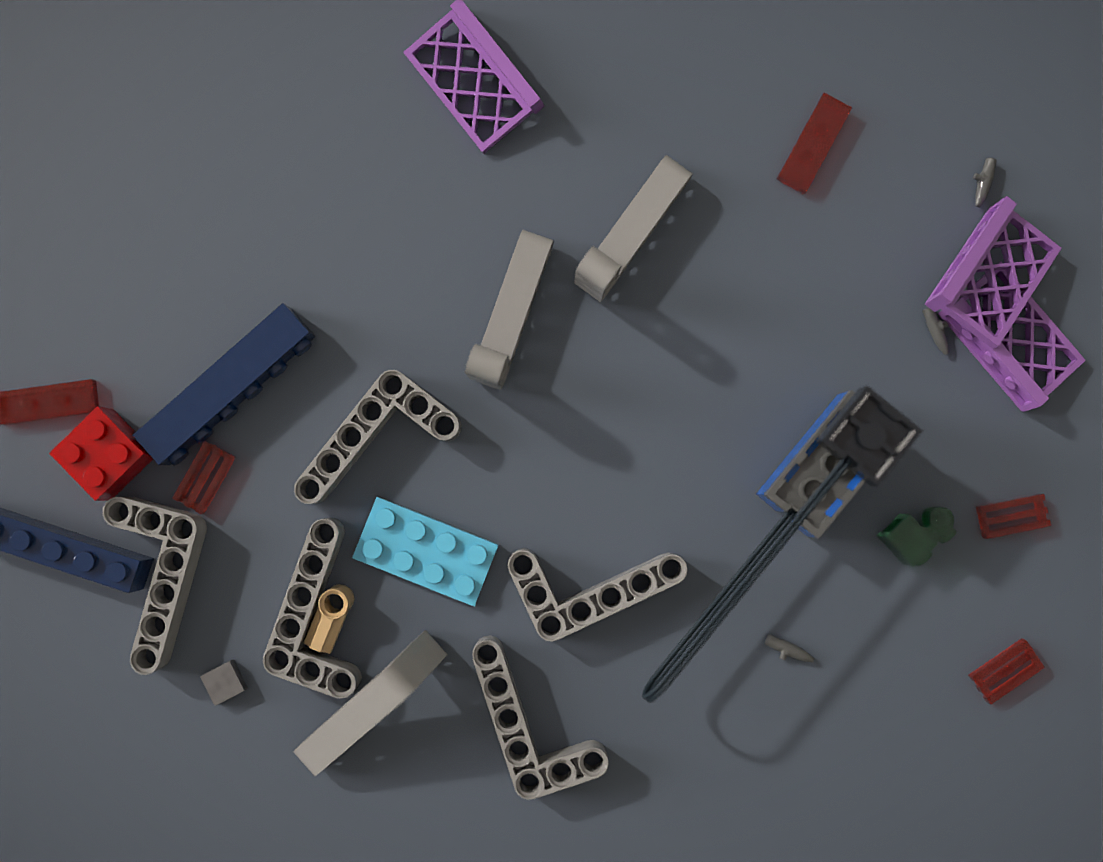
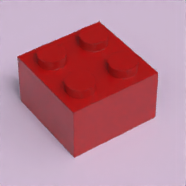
M99 406L49 453L95 501H108L114 498L153 460L134 438L133 434L135 431L114 409Z

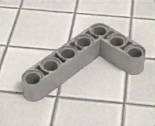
M665 155L598 249L592 246L575 271L574 284L599 302H602L686 186L693 173Z
M522 230L481 345L475 344L470 353L465 373L470 380L502 390L554 240Z
M397 370L385 371L378 377L298 478L294 485L295 496L304 504H318L326 500L397 409L405 413L435 438L442 441L456 439L461 432V422L455 414ZM395 377L400 378L402 381L401 390L397 394H389L386 389L388 381ZM417 398H426L428 402L427 411L424 414L415 415L412 410V403ZM378 403L382 409L381 415L378 419L371 421L367 417L366 410L369 405ZM445 417L451 418L454 422V429L449 435H441L437 429L438 422ZM356 428L361 434V440L356 446L351 447L346 441V435L351 429ZM335 454L339 457L340 467L332 473L326 467V460L330 455ZM311 480L316 481L319 485V493L315 498L309 497L306 493V485Z
M114 497L105 503L102 512L104 520L109 525L163 540L130 655L132 669L139 674L147 675L165 667L171 659L207 532V525L202 516L136 497ZM123 503L129 510L125 520L119 514V508ZM154 512H157L161 519L158 528H154L151 525L150 519ZM186 520L193 527L192 534L189 537L185 536L182 532V525ZM176 552L180 553L184 560L181 569L176 568L173 563V556ZM167 584L174 590L172 601L168 600L164 595V588ZM157 617L161 618L165 623L163 633L155 627ZM147 649L153 651L156 656L154 665L146 659Z
M329 517L315 521L308 531L263 656V666L273 676L342 699L350 696L360 685L362 676L358 667L347 661L307 648L304 644L318 609L319 598L325 591L345 534L343 524L336 518ZM324 524H329L334 529V537L330 542L323 540L320 535V529ZM313 555L320 557L323 567L319 573L312 571L309 567V559ZM300 587H305L311 592L309 604L299 600L298 590ZM289 618L299 623L300 632L298 635L291 634L287 630L286 624ZM277 650L287 654V666H282L276 661L275 654ZM307 662H314L319 666L320 675L318 677L308 674L306 670ZM345 673L349 675L352 682L351 687L344 688L340 686L337 682V674Z
M526 548L517 549L512 553L508 561L510 575L537 633L542 639L551 642L683 581L687 575V565L683 558L674 553L667 552L558 602L533 551ZM520 555H526L532 560L533 567L528 572H519L514 567L515 558ZM667 560H676L679 565L677 574L672 577L664 576L662 572L663 564ZM637 574H646L649 577L648 587L641 591L633 589V578ZM536 585L543 587L547 593L546 598L538 603L531 601L527 594L528 590ZM607 588L619 590L620 597L615 604L610 605L602 601V594ZM577 602H585L590 606V612L585 618H576L572 614V607ZM548 616L558 618L560 621L559 629L555 632L545 631L541 624L544 618Z
M426 630L423 631L382 672L307 737L293 753L314 776H317L402 703L448 654Z
M489 635L480 638L474 646L472 658L517 794L523 799H536L602 776L608 768V757L604 745L596 740H587L539 757L501 641L494 636ZM483 645L493 646L497 651L496 658L493 660L483 659L479 654L480 647ZM494 677H502L506 680L508 687L504 691L497 692L490 687L489 681ZM505 709H512L517 713L518 718L513 723H506L500 718V713ZM516 741L524 742L528 746V750L521 755L515 754L510 749L511 744ZM590 752H596L602 758L598 764L588 765L584 762V757ZM557 763H565L570 767V771L566 775L559 776L552 771V768ZM531 773L537 776L539 781L533 786H526L520 779L523 775Z

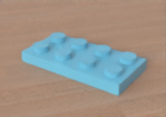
M376 497L352 558L458 601L475 606L499 544L381 497Z

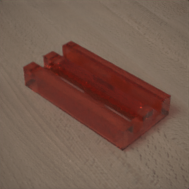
M204 441L172 499L184 503L185 506L193 508L199 514H205L236 457L214 444ZM210 451H212L213 453L211 457L209 458L192 491L187 497L186 494L189 488L191 487L199 470L205 462L208 454L210 453ZM221 456L224 458L200 503L196 502L195 500Z
M1035 494L976 506L982 537L990 539L1051 526L1050 519L1046 517L1048 508L1043 503L1046 500L1045 495ZM1034 503L1035 506L1034 509L990 518L986 516V512ZM1037 515V521L989 530V525Z
M1021 638L968 676L975 682L979 692L984 695L985 701L993 704L1045 667L1027 640ZM1025 651L1023 654H1021L1016 659H1014L1013 661H1011L1010 663L996 671L994 674H992L985 680H982L984 677H986L987 675H989L990 673L1004 665L1006 662H1008L1021 652ZM1031 660L1032 664L1018 672L1016 675H1014L1013 677L999 685L994 690H989V687L994 685L1002 678L1007 677L1008 675L1013 673L1015 669H1017L1027 661Z

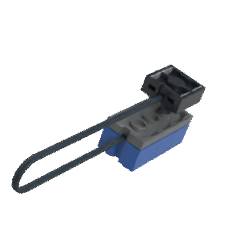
M868 385L860 387L856 393L850 390L837 394L756 493L758 497L775 511L786 513L655 671L642 692V698L646 699V702L651 703L665 692L797 529L806 536L819 539L865 482L869 486L880 485L923 430Z

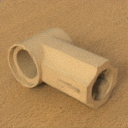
M341 584L334 585L320 596L318 609L304 641V644L309 646L310 649L328 654L332 653L347 613L354 604V594L349 587ZM331 594H337L343 599L344 605L342 609L332 607L329 600Z

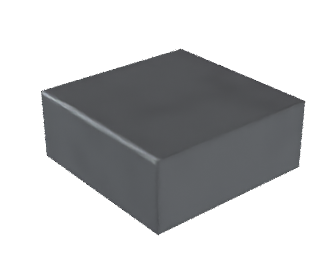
M233 659L200 676L214 706L248 689Z

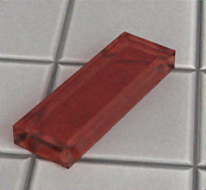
M824 92L776 179L805 194L852 107Z
M89 379L0 392V425L90 414L99 406L96 380Z

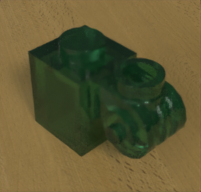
M929 507L922 514L923 526L910 514H899L876 536L902 564L914 567L915 565L920 566L927 562L933 555L931 550L938 545L937 543H946L957 531L953 527L954 516L949 509Z

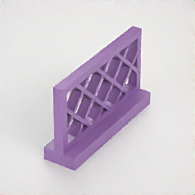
M455 0L450 5L452 10L403 53L478 148L485 154L533 112L536 114L545 105L462 0ZM454 22L460 29L458 43L442 42L443 30ZM464 37H466L471 44H464ZM424 47H435L434 65L421 64L415 55ZM441 48L458 49L456 66L439 65ZM463 50H473L479 53L478 68L461 67ZM484 61L491 69H484ZM426 70H433L432 77ZM439 71L455 72L453 90L440 89L437 85ZM461 73L477 74L476 91L459 90ZM483 75H494L499 78L498 93L481 92ZM504 86L510 92V94H503ZM446 95H453L452 102ZM458 96L475 97L473 115L459 113L457 110ZM480 98L497 99L495 117L479 115ZM503 100H515L522 108L513 118L501 117ZM466 120H473V121H472V128L470 127V125L467 123ZM478 121L495 122L494 134L483 143L477 135ZM500 123H506L500 128Z
M1007 196L987 210L925 303L934 312L939 309L943 310L992 349L999 347L1062 249L1013 211L1017 204ZM1009 222L1018 229L1020 239H1008L1006 226ZM1031 244H1038L1048 252L1043 260H1034ZM1022 245L1025 261L1014 262L1010 246ZM1001 247L1004 264L993 265L990 250ZM1027 267L1030 281L1028 284L1019 285L1015 268ZM1006 269L1010 286L998 287L994 271ZM976 272H985L989 288L976 289L974 280ZM1011 291L1014 305L1011 309H1003L999 293ZM990 294L994 311L981 312L978 295ZM969 296L972 313L965 314L955 306L959 297ZM995 316L998 328L995 335L985 329L983 317Z
M1006 269L995 270V275L999 276L1005 283V286H1010ZM986 274L975 282L976 289H980L982 286L983 289L989 288ZM1011 291L999 293L1000 299L1004 300V309H1011L1013 307ZM990 294L978 295V297H983V312L991 311ZM969 296L959 297L955 303V306L965 314L972 313L971 306L966 302ZM1032 297L1029 298L1024 306L1026 308V318L1017 317L1014 322L1025 324V340L1012 339L1011 326L999 347L994 349L941 310L938 315L944 321H947L950 329L1021 412L1041 407L1049 399L1048 395L1086 361ZM995 316L983 317L985 329L995 335L991 331V320L996 321ZM1034 326H1042L1047 332V343L1034 341ZM1012 345L1025 347V363L1018 362L1013 357ZM1034 348L1047 349L1046 365L1034 364ZM1055 350L1063 351L1071 360L1066 367L1055 366ZM1034 370L1046 371V386L1042 389L1034 381Z

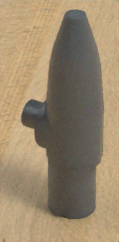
M994 158L985 159L982 172L980 174L975 173L973 179L977 180L976 207L982 205L991 188L997 160Z
M930 308L922 310L927 327L936 346L944 355L948 354V341L944 332V328L948 327L947 321L941 322L936 312Z
M769 634L765 640V645L781 652L779 658L784 661L787 656L804 662L814 661V658L804 649L784 639H779Z

